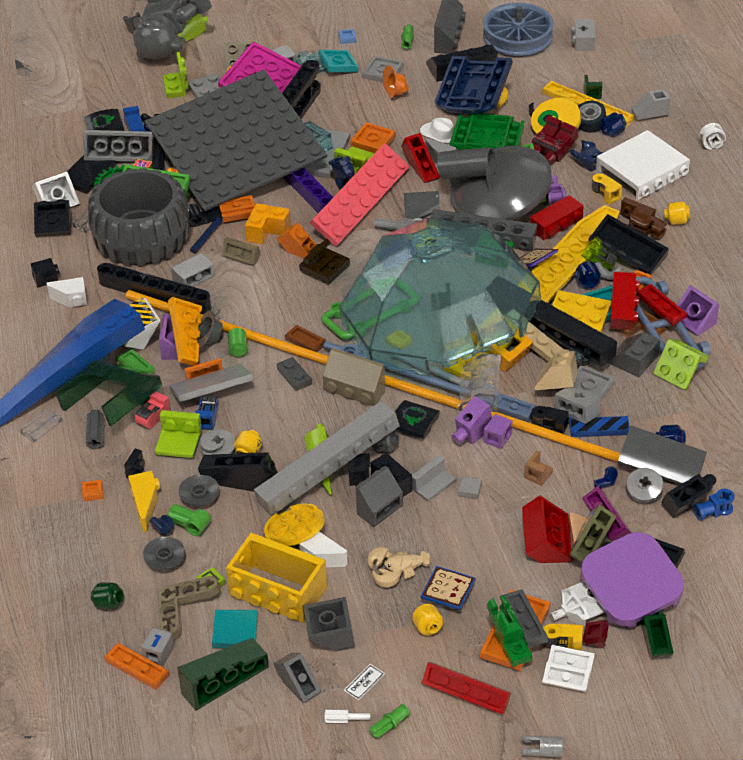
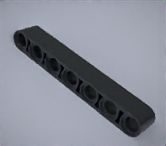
M102 263L97 267L99 284L103 287L124 293L131 290L167 303L171 297H175L202 306L201 314H205L209 310L211 311L210 293L206 290L111 263Z

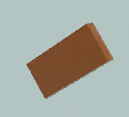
M298 325L285 335V340L315 352L323 348L326 339Z

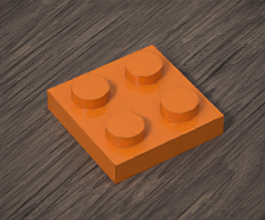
M366 122L350 140V145L376 153L384 143L389 145L396 137V131Z

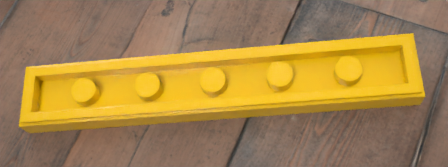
M550 81L542 88L543 94L552 98L572 100L577 106L585 101H598L606 109L607 121L626 128L634 120V115L554 81Z

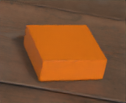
M102 480L82 482L83 501L104 499Z

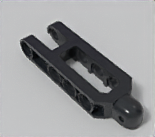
M316 60L305 61L282 92L301 119L321 92L320 83L314 80L320 70L319 62Z

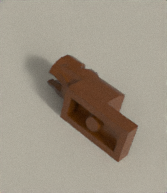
M624 197L621 201L620 214L629 218V226L643 232L645 235L651 234V237L661 240L667 230L664 226L667 223L655 217L656 209Z

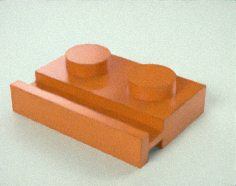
M252 195L234 198L218 205L223 223L249 218L255 207Z

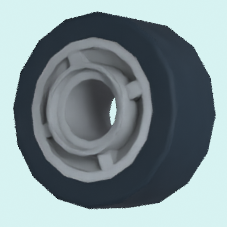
M591 100L578 105L581 113L580 130L595 132L605 126L607 121L606 109L602 103Z

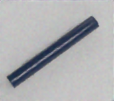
M217 217L190 248L192 253L195 254L222 223L221 217Z

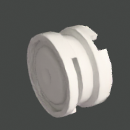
M709 123L700 131L699 136L704 147L709 150L720 148L724 145L723 142L726 141V135L718 123Z

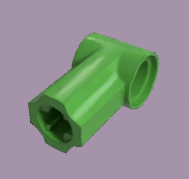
M173 504L169 509L168 515L173 520V523L185 527L193 536H199L211 522L210 515L202 509L192 511L177 504Z

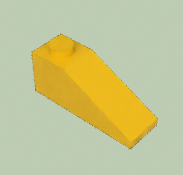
M152 470L128 476L131 494L143 533L148 531L150 519L158 500L157 490L160 489L158 477L154 478Z

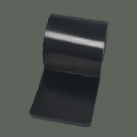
M196 204L188 205L189 223L193 227L210 223L217 217H221V212L217 206L204 212Z

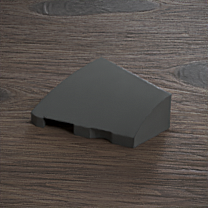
M439 192L404 193L406 219H425L431 215L433 209L440 210Z

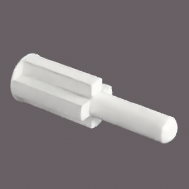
M325 709L324 712L325 723H348V720H370V713H348V710Z

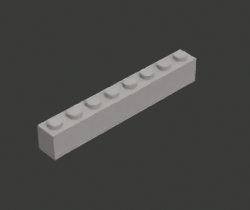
M382 401L255 488L254 492L259 504L271 515H274L398 428L399 423L396 413Z

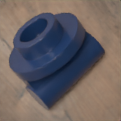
M162 515L160 518L152 517L150 519V523L162 535H169L173 530L174 523L169 515Z

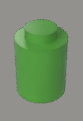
M234 328L228 332L229 353L232 356L241 357L248 351L247 335L244 329Z

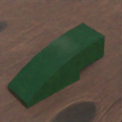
M663 610L650 616H644L640 624L651 657L673 655L670 633Z

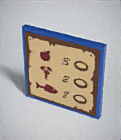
M436 566L420 598L461 610L476 578Z

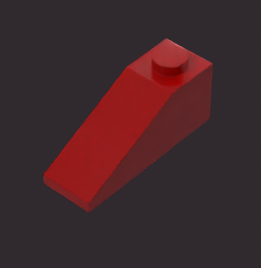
M421 133L405 137L401 148L407 161L421 180L427 183L439 179L440 175Z

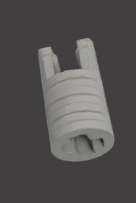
M522 735L523 742L540 743V749L521 750V756L563 757V737Z

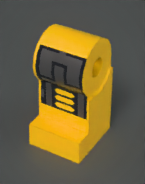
M595 174L592 177V191L603 196L606 204L610 205L621 199L622 185L604 174Z
M557 623L548 624L543 627L548 636V642L543 643L547 649L551 650V645L582 651L583 625Z

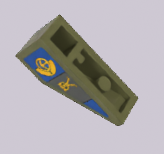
M600 504L595 507L582 525L569 555L583 563L587 555L599 548L616 515Z

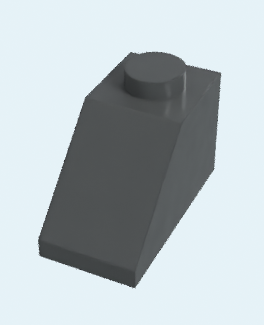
M290 653L274 663L283 683L301 702L304 703L321 692L302 653Z

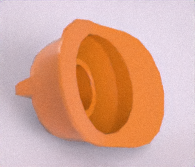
M387 65L383 71V86L392 99L394 96H400L404 92H408L409 88L405 76L395 72L391 65Z

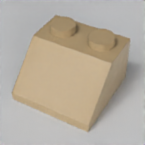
M561 350L555 353L540 371L535 384V390L574 387L578 374L575 351Z

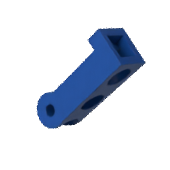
M138 106L123 108L124 120L128 131L145 132Z

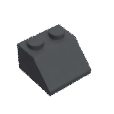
M645 332L626 338L617 348L616 356L608 363L636 377H640L659 356L660 339Z
M346 597L303 605L309 641L332 650L355 646Z

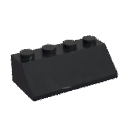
M492 44L484 45L482 47L431 57L426 61V65L436 82L443 81L452 56H467L469 61H495L498 53Z

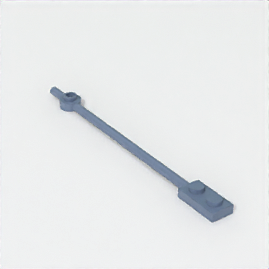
M325 341L323 345L324 349L330 351L332 348L382 363L384 364V369L470 398L476 396L484 402L491 404L493 411L529 422L531 411L536 407L534 404L501 393L498 398H494L360 353L358 346L354 344H346L342 347Z

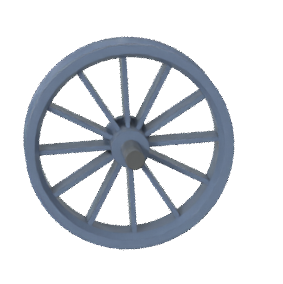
M503 4L490 10L484 18V41L487 45L492 44L495 50L502 54L511 56L532 55L547 48L553 39L552 16L543 8L533 4Z

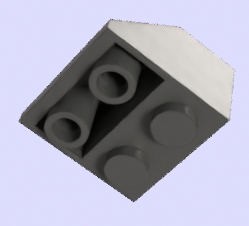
M387 466L375 471L369 478L356 486L357 515L373 527L403 506V492Z

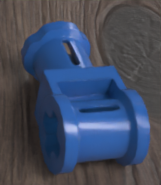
M720 489L717 493L709 496V501L693 504L696 518L702 521L705 517L712 514L715 518L731 514L733 512L732 502L734 501V493L729 489Z

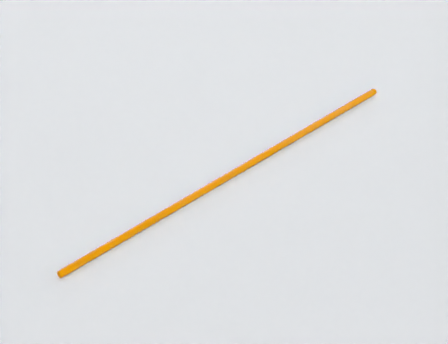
M131 290L126 292L127 299L137 301L141 298H146L151 307L170 313L167 302ZM219 320L223 324L222 331L229 332L231 329L241 328L246 331L247 339L324 365L327 364L329 357L327 355ZM385 375V385L459 410H463L469 403ZM491 410L492 417L497 414L513 420V428L615 462L619 460L621 454L619 452Z

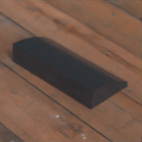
M609 214L605 216L588 238V241L600 248L604 247L606 250L613 252L618 258L649 275L661 265L669 251L668 247Z

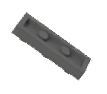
M523 590L504 594L523 628L524 640L528 648L547 643L548 636Z

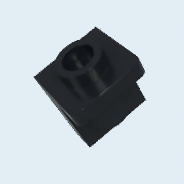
M135 448L124 464L127 479H129L128 476L145 472V460L143 459L142 450Z

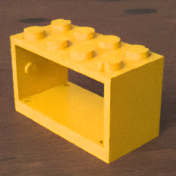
M254 533L249 534L226 567L229 595L302 623L306 620L303 605L317 603L327 588L326 560ZM255 567L303 585L300 591L249 572Z

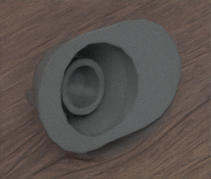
M210 310L202 316L201 324L199 325V349L204 344H215L221 336L223 324L215 318L214 312Z

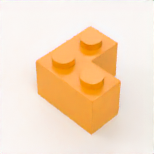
M256 203L245 224L246 241L263 244L269 233L281 235L291 226L290 209Z

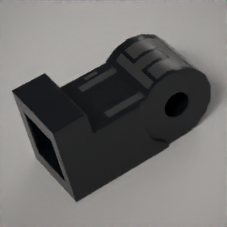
M536 406L531 411V423L564 434L569 424V411Z

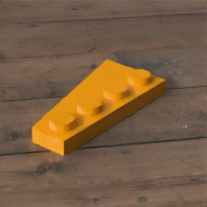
M171 297L168 300L178 362L195 366L199 358L198 338L200 337V331L198 329L201 324V317L199 315L202 311V306Z

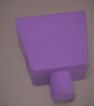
M476 396L470 400L455 419L457 431L452 435V439L457 444H461L464 440L474 444L484 436V428L492 419L490 405Z

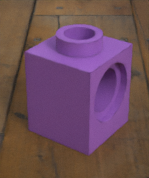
M495 414L484 428V443L502 449L512 435L513 420Z

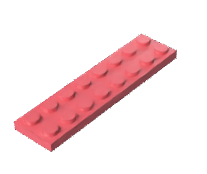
M384 143L314 217L310 224L336 247L410 166Z

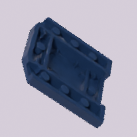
M452 56L435 99L436 105L448 113L481 114L495 109L513 63L512 59L496 57L495 61H469L467 56Z

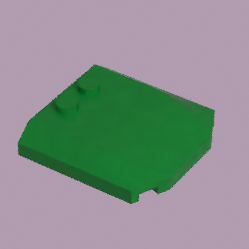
M486 113L471 114V117L462 118V115H458L450 146L456 147L457 150L489 147L496 149L506 146H519L525 121L521 120V123L514 121L512 116Z

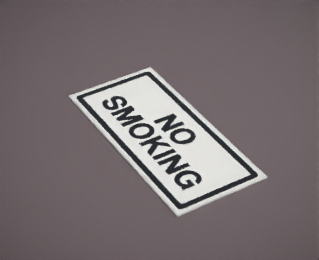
M369 664L344 691L360 700L385 673Z

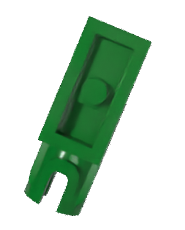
M504 595L500 596L502 602L499 606L500 611H498V605L494 598L490 599L487 603V609L495 626V636L511 666L514 667L532 661L533 655L524 640L523 628L508 599Z

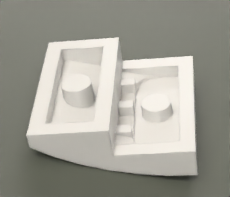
M551 645L542 684L586 692L595 653Z

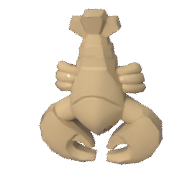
M378 547L369 553L367 560L370 569H373L374 562H377V567L384 563L388 570L378 569L379 574H377L373 569L372 576L377 585L389 588L399 581L400 576L404 575V579L414 576L413 569L422 564L426 567L430 566L431 557L425 551H421L420 556L410 555L405 551L392 554L389 552V549Z

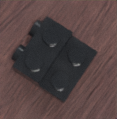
M59 199L57 201L34 203L35 237L71 234V207L69 200Z

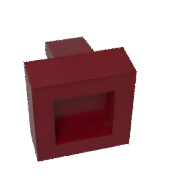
M599 620L586 623L582 639L586 645L592 644L596 648L606 646L604 642H606L609 628L607 621Z

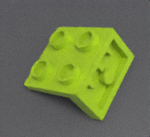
M176 52L179 73L163 75L167 99L185 97L186 90H188L184 57L180 56V52Z
M353 146L348 150L337 147L334 151V158L343 156L344 159L345 156H349L355 170L354 174H356L375 153Z
M668 339L654 374L686 390L699 362L707 363L709 355L678 339Z
M161 410L162 430L155 448V454L193 458L202 432L200 414Z

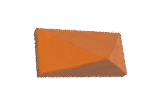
M221 358L184 368L186 380L222 370Z

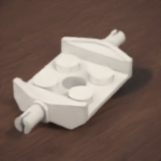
M581 582L561 591V609L549 615L553 622L562 617H567L574 623L584 627L586 620L605 613L595 597L588 595L592 592L587 585L583 586Z

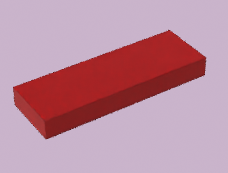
M652 284L636 292V296H639L641 301L673 326L687 318V313Z

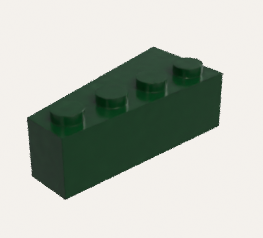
M250 638L177 667L181 694L197 711L269 668L268 654L254 638Z

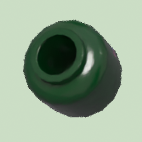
M100 582L91 591L90 597L97 609L115 610L122 604L124 593L117 583Z

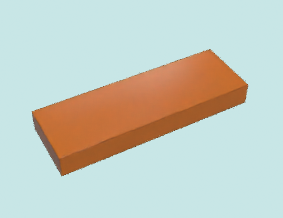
M117 643L104 656L105 662L155 690L170 675L169 670L120 643Z

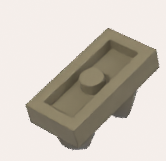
M230 237L224 238L223 256L251 265L257 263V256L260 253L258 246Z

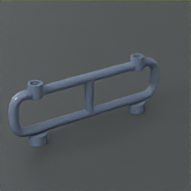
M636 277V280H639V284H652L664 295H668L669 288L666 281L656 282L655 284L648 277ZM638 304L634 312H638V318L649 335L660 339L659 350L662 353L665 343L655 329L669 326L670 324L664 319L650 322ZM681 321L675 324V327L689 346L710 355V346L707 341L696 344ZM699 362L696 370L702 368L705 363Z

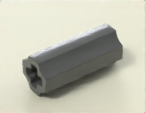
M91 410L87 414L86 446L96 450L103 446L104 413L99 410Z

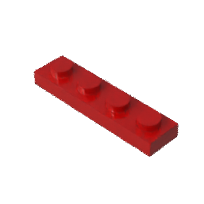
M433 662L427 663L421 682L500 714H505L511 695L509 691Z

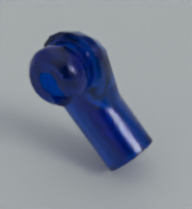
M613 466L607 467L604 477L594 480V487L599 486L602 489L613 486L618 476L617 469Z

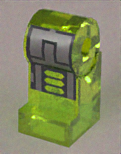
M595 237L586 245L581 256L592 264L599 261L604 268L612 271L618 257L614 252L601 245L602 241Z

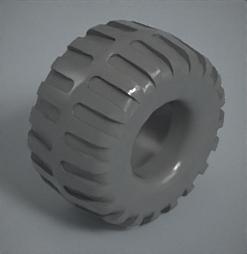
M128 169L124 172L112 174L111 177L103 179L100 185L94 187L88 200V223L94 244L105 258H109L115 263L121 261L123 265L127 266L132 264L145 266V263H159L160 259L164 258L166 260L172 257L173 253L180 251L188 238L189 207L183 188L171 175L167 173L162 174L161 171L154 169Z

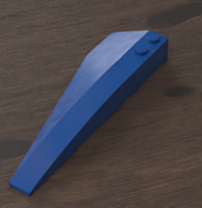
M113 299L85 317L0 399V426L144 331L145 327L140 314L129 304Z

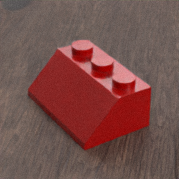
M541 495L524 505L522 512L526 554L539 563L572 562L573 557L569 555L572 547L568 513Z

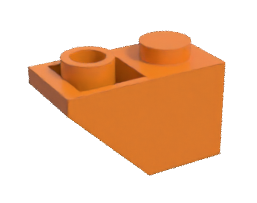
M299 223L287 228L277 239L288 253L301 258H305L316 245L315 241Z

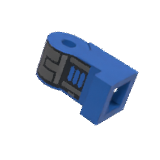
M201 396L200 405L196 413L200 414L202 430H214L218 414V397ZM210 419V424H203L202 420Z

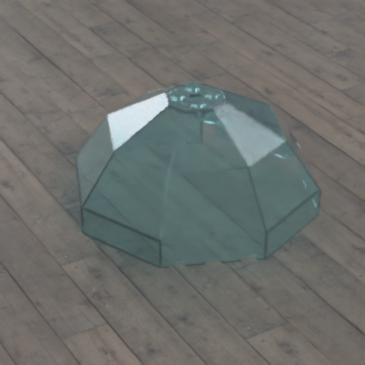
M426 218L381 237L366 258L340 304L339 312L343 327L366 359L382 363L384 367H389L391 371L404 372L409 370L415 371L417 375L429 376L428 361L441 363L442 367L449 368L458 363V358L462 357L464 361L475 357L477 353H484L493 349L492 344L496 343L497 346L509 343L517 329H519V337H523L527 330V324L535 313V307L541 300L540 282L509 244L486 226ZM471 317L475 324L477 346L474 344L466 319Z

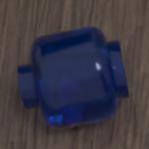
M613 112L603 118L601 130L605 135L608 134L610 137H615L625 131L627 123L622 114Z
M583 262L575 270V276L581 287L594 288L601 280V273L594 262Z
M677 424L662 425L659 432H656L657 435L683 444L686 443L685 430Z

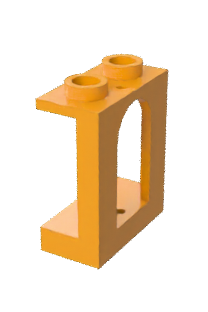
M498 314L495 318L491 317L482 328L478 327L475 330L471 343L474 346L480 341L502 360L499 368L506 372L529 353L533 341L504 316ZM497 326H500L519 341L520 344L509 352L489 333Z

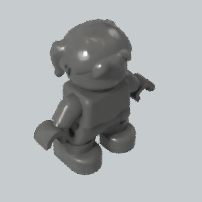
M147 0L148 4L144 9L142 17L139 12L129 18L124 16L123 20L129 31H134L133 40L137 49V57L140 60H160L170 57L175 51H181L185 39L184 37H179L178 34L183 32L188 21L197 13H204L212 7L210 0Z

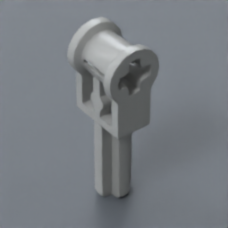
M375 218L374 221L375 228L396 230V233L407 234L412 238H415L419 232L426 229V223L422 218H402L401 220Z

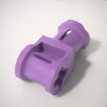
M552 174L553 182H551V186L546 194L547 205L556 203L566 197L565 189L561 183L558 184V177Z

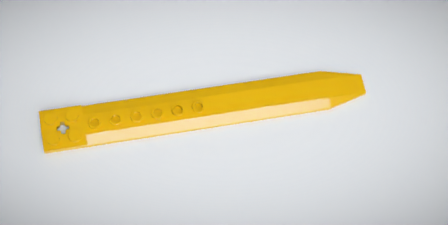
M604 205L579 220L553 248L557 249L558 252L541 261L517 287L549 303L556 296L557 291L561 290L600 248L588 241V238L607 214L618 219L620 211ZM496 308L479 327L485 326L491 317L495 318L498 314L505 316L506 313ZM497 326L489 333L506 349L515 340L512 335L500 326ZM472 334L443 364V370L466 381L471 380L476 385L496 363L498 357L480 341L473 346L471 344L474 338Z

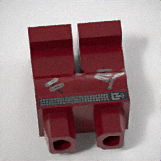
M549 115L545 126L533 138L532 143L534 150L544 155L551 166L555 160L560 162L562 156L565 155L579 136L575 126L564 121L562 123L561 120Z

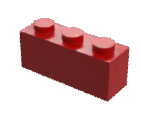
M568 195L530 216V223L537 224V236L544 241L583 219L584 205Z
M614 272L610 329L633 330V324L638 321V312H634L639 302V296H635V291L639 292V280H636V273Z

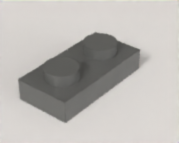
M294 357L277 363V370L295 391L312 384V378Z

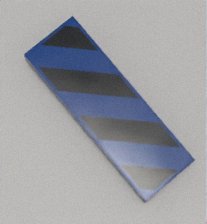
M628 416L596 417L586 424L569 418L571 437L627 435L630 429Z

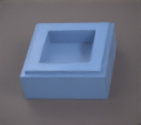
M354 29L338 31L341 44L356 43Z

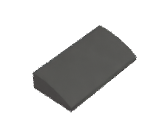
M630 426L618 464L635 470L645 467L653 469L662 476V479L680 485L695 475L700 474L707 452Z

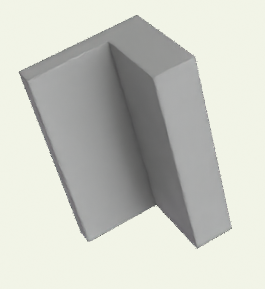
M437 456L412 474V491L427 502L456 482V478L445 470V459L443 457Z

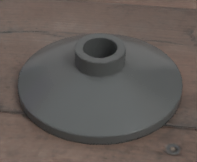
M206 475L188 477L179 486L181 500L192 506L209 504L219 494L217 481Z
M172 537L156 538L150 541L143 551L146 564L157 570L174 568L182 562L185 556L183 544Z

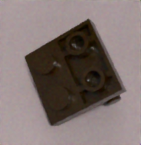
M325 239L320 244H316L309 251V254L303 258V262L299 264V270L326 283H330L350 264V258L326 248L330 245V241Z

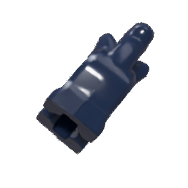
M581 140V152L578 153V151L572 149L570 154L574 156L581 166L586 167L592 172L596 170L593 164L596 163L597 156L604 152H600L596 148L595 143Z
M338 156L328 162L332 166L336 176L335 182L340 190L355 173L349 156H345L344 159L343 156Z

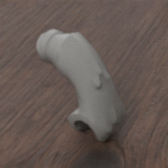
M599 261L593 264L595 275H597L599 269L600 276L598 277L607 280H613L614 272H619L622 268L618 265L614 271H608Z

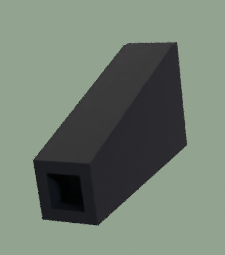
M269 452L203 455L198 467L200 475L214 478L219 486L252 492L278 473Z

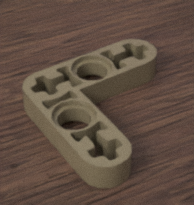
M206 576L163 587L158 593L160 630L172 633L173 640L177 639L182 632L180 605L216 596L220 591L217 579L213 576ZM194 589L191 594H184L186 590ZM175 610L172 615L165 616L167 611ZM169 624L173 625L172 631H170Z

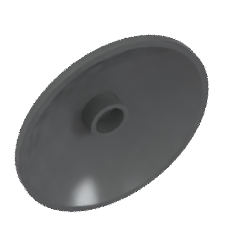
M506 146L496 149L489 147L441 151L438 155L439 175L442 179L450 180V199L455 211L458 213L513 220L536 207L546 196L551 186L552 171L547 159L538 151L528 147Z

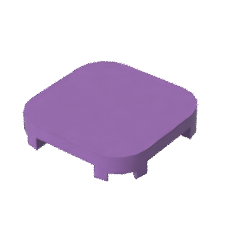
M635 532L621 537L591 552L582 563L581 581L583 586L587 585L607 614V620L611 624L616 623L620 626H628V629L636 627L637 622L643 620L644 616L653 615L670 605L672 608L675 607L683 594L684 580L680 572L659 543L652 536L645 533Z

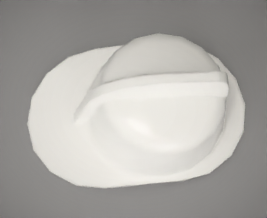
M435 118L432 122L423 125L420 128V132L422 135L436 141L450 143L454 124L448 118Z

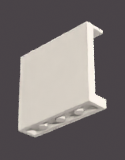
M647 130L598 155L596 170L602 173L608 169L636 190V200H639L688 174L690 159Z

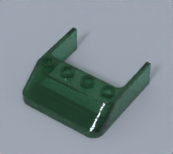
M93 361L83 371L56 390L55 394L62 411H66L105 380L126 386L101 406L108 425L112 426L162 386V381L157 374L122 364Z

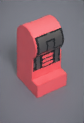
M154 391L150 395V400L136 412L135 422L149 429L154 427L160 421L161 410L170 411L168 396Z

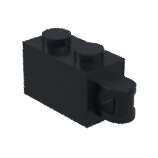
M697 474L667 492L661 503L670 515L675 518L693 507V504L705 500L716 483V477L712 474H707L704 477Z

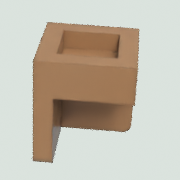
M536 451L525 464L524 478L542 486L553 473V468L541 463V452Z

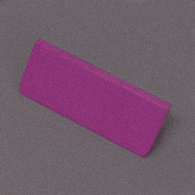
M599 486L582 498L590 511L600 504L616 515L606 534L610 541L632 533Z

